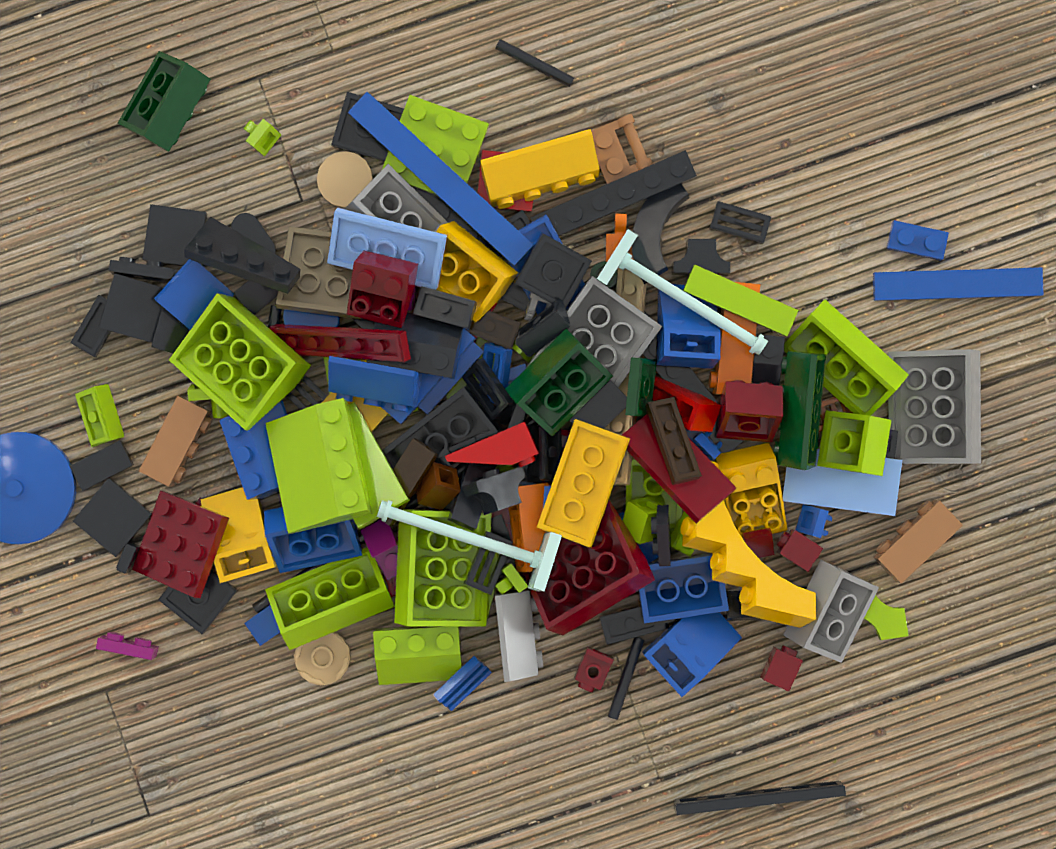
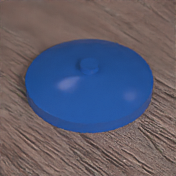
M11 432L0 435V542L28 544L42 540L56 532L67 520L73 509L77 484L70 468L72 464L66 454L55 443L43 436L27 432Z

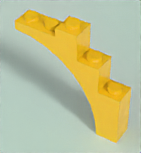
M711 461L719 469V463ZM724 501L697 524L689 516L683 519L680 529L683 535L682 546L712 553L710 560L712 580L742 587L739 596L741 614L798 628L816 620V593L790 583L761 562L737 531Z

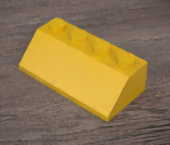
M591 129L480 160L482 177L490 205L493 208L498 206L499 209L508 208L514 205V201L525 198V201H532L540 198L541 194L546 192L560 193L567 190L568 186L579 183L580 186L591 184L595 181V178H599L600 171Z

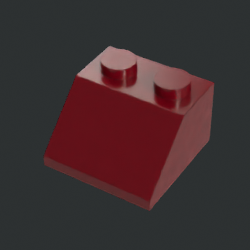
M741 380L726 381L721 393V409L718 414L716 438L772 442L783 418V386L767 382L753 384L745 383Z

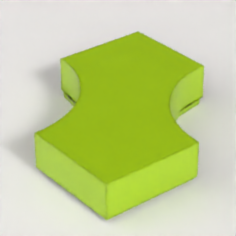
M875 595L864 619L873 625L879 640L909 636L905 609L887 606Z

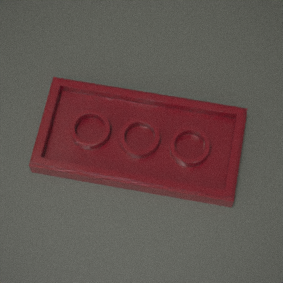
M648 414L622 434V436L630 438L626 451L696 524L736 490L735 485L690 439L689 441L702 476L697 480L672 485Z

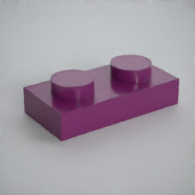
M107 632V636L103 635L97 639L96 649L152 660L157 657L159 646L151 645L152 640L136 637L134 641L125 640L123 634Z

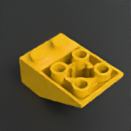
M764 443L719 454L715 459V462L719 463V470L736 487V490L724 502L733 524L743 538V533L765 528H770L772 534L787 531L777 461L770 444Z
M243 487L200 499L202 507L229 517L214 559L220 583L277 566L265 537L264 512L260 499L247 500Z

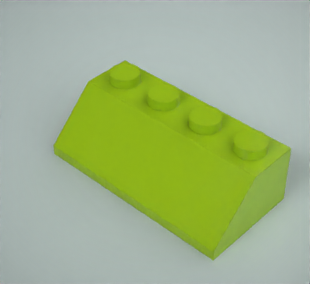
M825 299L784 343V351L786 353L788 351L826 354L823 386L854 414L871 416L909 376L906 371Z
M368 547L362 549V556L327 563L265 589L278 628L289 650L395 607L376 559L371 557Z

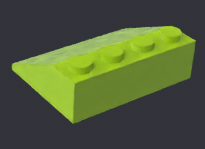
M220 293L215 295L169 359L172 364L246 431L250 430L290 393L311 366L236 298Z
M344 398L316 404L265 423L288 534L372 514L349 403Z
M403 509L404 511L481 536L484 535L485 531L491 532V513L484 515L482 512L477 529L471 531L447 520L450 511ZM399 521L394 623L404 626L486 627L488 594L464 584L478 547ZM487 549L473 580L474 582H477L489 550ZM489 570L483 582V585L486 587L488 584Z

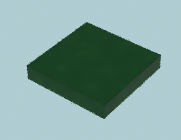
M631 357L625 415L645 416L648 414L645 406L648 402L653 401L656 359Z

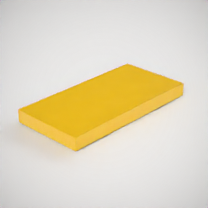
M575 419L537 528L562 535L563 538L589 548L592 547L630 438Z

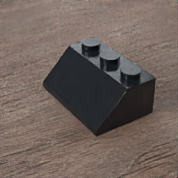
M412 313L406 314L402 328L379 322L375 323L374 329L406 331L411 359L406 362L367 360V363L455 379L463 328L420 317Z

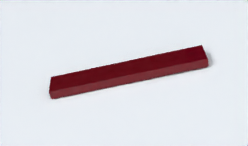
M275 324L269 327L298 355L333 356L348 359L406 362L411 359L406 331Z

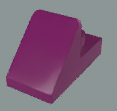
M380 519L362 529L361 532L371 557L376 559L384 576L389 580L397 575L398 538L392 527Z

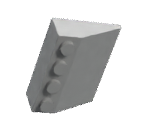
M593 276L589 278L566 310L570 321L568 330L613 375L610 380L617 387L620 386L630 371L631 357L640 358L662 327ZM551 341L549 344H547V345H546L545 347H543L541 350H539L538 352H536V354L533 356V358H532L531 361L528 363V365L526 366V368H527L553 341Z
M964 349L888 352V356L909 374L900 387L888 398V417L891 420L890 430L898 431L895 459L902 460V464L981 463L980 351Z

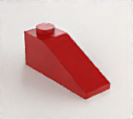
M655 376L653 401L674 397L686 429L690 431H713L721 405L699 393Z
M524 421L448 454L445 458L447 462L500 465L518 463L519 467H523L536 461L534 455L539 452Z

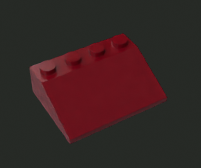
M608 500L592 547L589 548L561 537L545 591H535L532 589L530 591L546 630L564 636L655 581V578L645 555L612 503ZM523 572L527 584L532 572Z

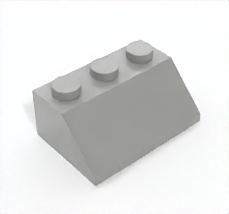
M389 164L345 208V210L436 232L440 225L448 223Z
M820 560L806 590L816 593V620L801 628L788 625L783 635L805 649L842 663L879 587L835 565Z
M524 589L520 593L516 590H510L504 594L496 592L495 600L504 682L537 676L538 668H543L542 650L536 651L535 640L540 639L539 622L533 623L532 612L537 611L534 598L530 595L529 589Z

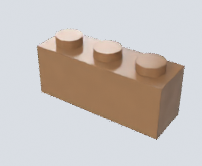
M177 396L139 472L168 487L174 486L175 483L180 484L187 469L183 468L188 458L193 459L198 451L200 444L196 442L200 434H206L213 419L209 418L212 411L192 401H188L183 396Z
M928 500L922 504L917 510L919 514L912 521L908 519L903 522L896 530L899 534L891 541L886 539L876 548L878 553L873 558L896 582L902 584L963 526L939 500H933L932 502Z

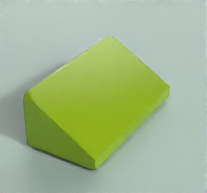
M108 384L94 386L75 394L91 447L124 437Z

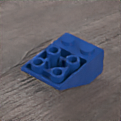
M673 284L683 291L685 285ZM658 289L657 323L662 327L657 333V365L713 369L720 361V327ZM692 296L717 312V306Z
M720 612L678 618L679 620H676L642 651L643 655L681 697L698 684L742 638Z

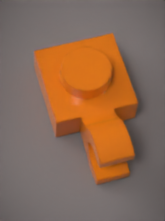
M615 214L614 234H606V262H608L626 233L627 214ZM631 246L628 253L632 255L631 259L634 260Z

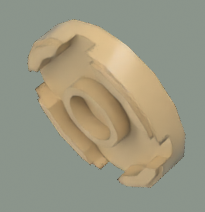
M347 151L337 152L327 157L319 167L317 175L318 189L324 199L333 206L346 208L373 180L372 170L366 160L358 154Z
M335 631L297 647L294 660L300 676L309 683L320 686L332 684L341 679L348 670L351 660L350 647L345 639Z

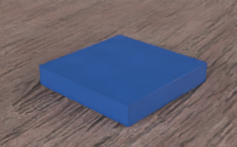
M189 259L154 299L191 330L217 293L232 297L234 293L200 263Z

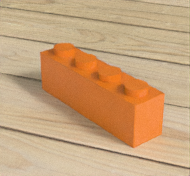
M736 282L760 293L761 284ZM721 309L722 316L756 336V323ZM721 328L720 361L715 365V371H711L709 375V388H713L712 394L721 395L726 381L741 380L745 383H751L754 353L749 352L751 347Z

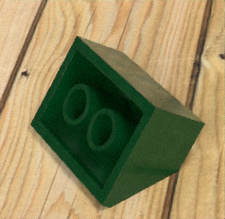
M158 51L117 124L169 152L172 146L177 143L184 125L192 117L193 110L199 99L205 94L211 79L188 63Z
M565 329L505 390L519 407L553 436L613 375L568 329Z

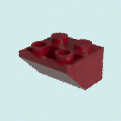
M363 250L353 264L346 314L402 328L415 288L418 263Z

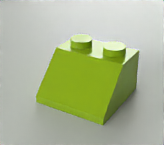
M826 410L817 466L883 476L891 420L870 415Z

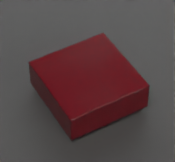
M770 528L743 533L744 542L758 558L775 555Z

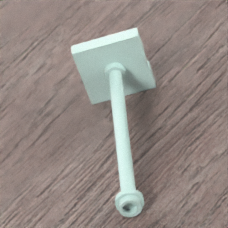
M629 229L626 231L597 278L599 281L607 285L617 268L622 270L626 268L750 346V353L759 355L768 342L762 334L758 337L752 335L631 259L632 255L628 251L638 235Z
M390 500L388 502L381 501L377 517L381 518V521L386 522L388 517L530 563L533 571L527 588L535 591H545L562 535L553 532L545 533L539 551L535 550L533 553L392 507V501Z

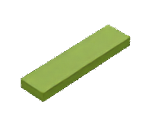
M693 265L683 288V291L687 294L785 337L788 336L799 311L697 265Z

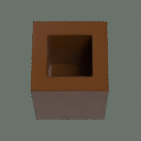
M434 462L416 489L418 504L443 510L460 492L457 469Z

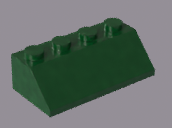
M788 351L787 357H783L782 373L786 374L785 385H781L783 386V418L777 429L780 430V440L776 441L774 446V455L778 458L777 465L799 470H809L816 467L826 354Z

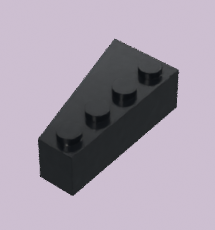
M466 385L382 451L390 466L394 469L413 438L418 439L439 454L437 458H441L458 449L499 433L502 428L495 420H491L473 392Z

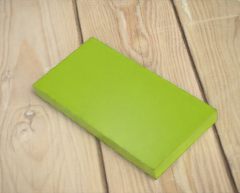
M353 402L349 406L372 510L370 515L353 519L357 527L362 529L379 519L377 513L381 501L388 502L390 500L392 501L391 506L398 508L410 500L357 404Z

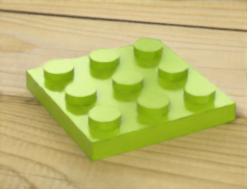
M409 94L400 122L468 184L489 123ZM390 151L388 152L383 168L389 164L410 186L436 195Z

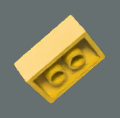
M452 221L440 225L436 231L437 233L447 235L437 291L476 301L477 306L472 320L478 322L505 294L518 275V272L459 224Z

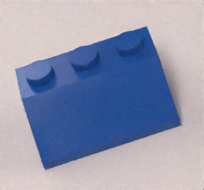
M329 356L328 392L336 393L335 399L344 398L346 401L352 402L353 396L364 398L363 404L380 407L382 401L392 403L391 409L408 412L409 406L417 408L423 374L412 370Z
M283 400L248 431L244 430L230 416L219 420L247 500L264 499L279 492L265 423L288 415Z
M283 507L264 511L265 537L280 573L362 556L357 525L353 519L288 534Z
M712 553L671 559V566H659V561L648 563L655 581L638 590L644 623L729 611L725 583L712 580V569L710 567Z

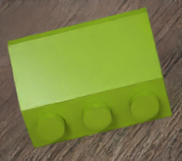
M406 626L377 628L373 631L375 664L379 685L447 681L462 667L460 626Z

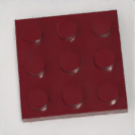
M160 490L132 570L191 597L201 598L229 517Z

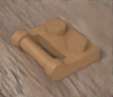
M632 114L623 116L616 121L591 131L599 169L606 184L653 164L651 158H647L633 125L635 120ZM622 128L637 161L636 164L631 166L615 132Z

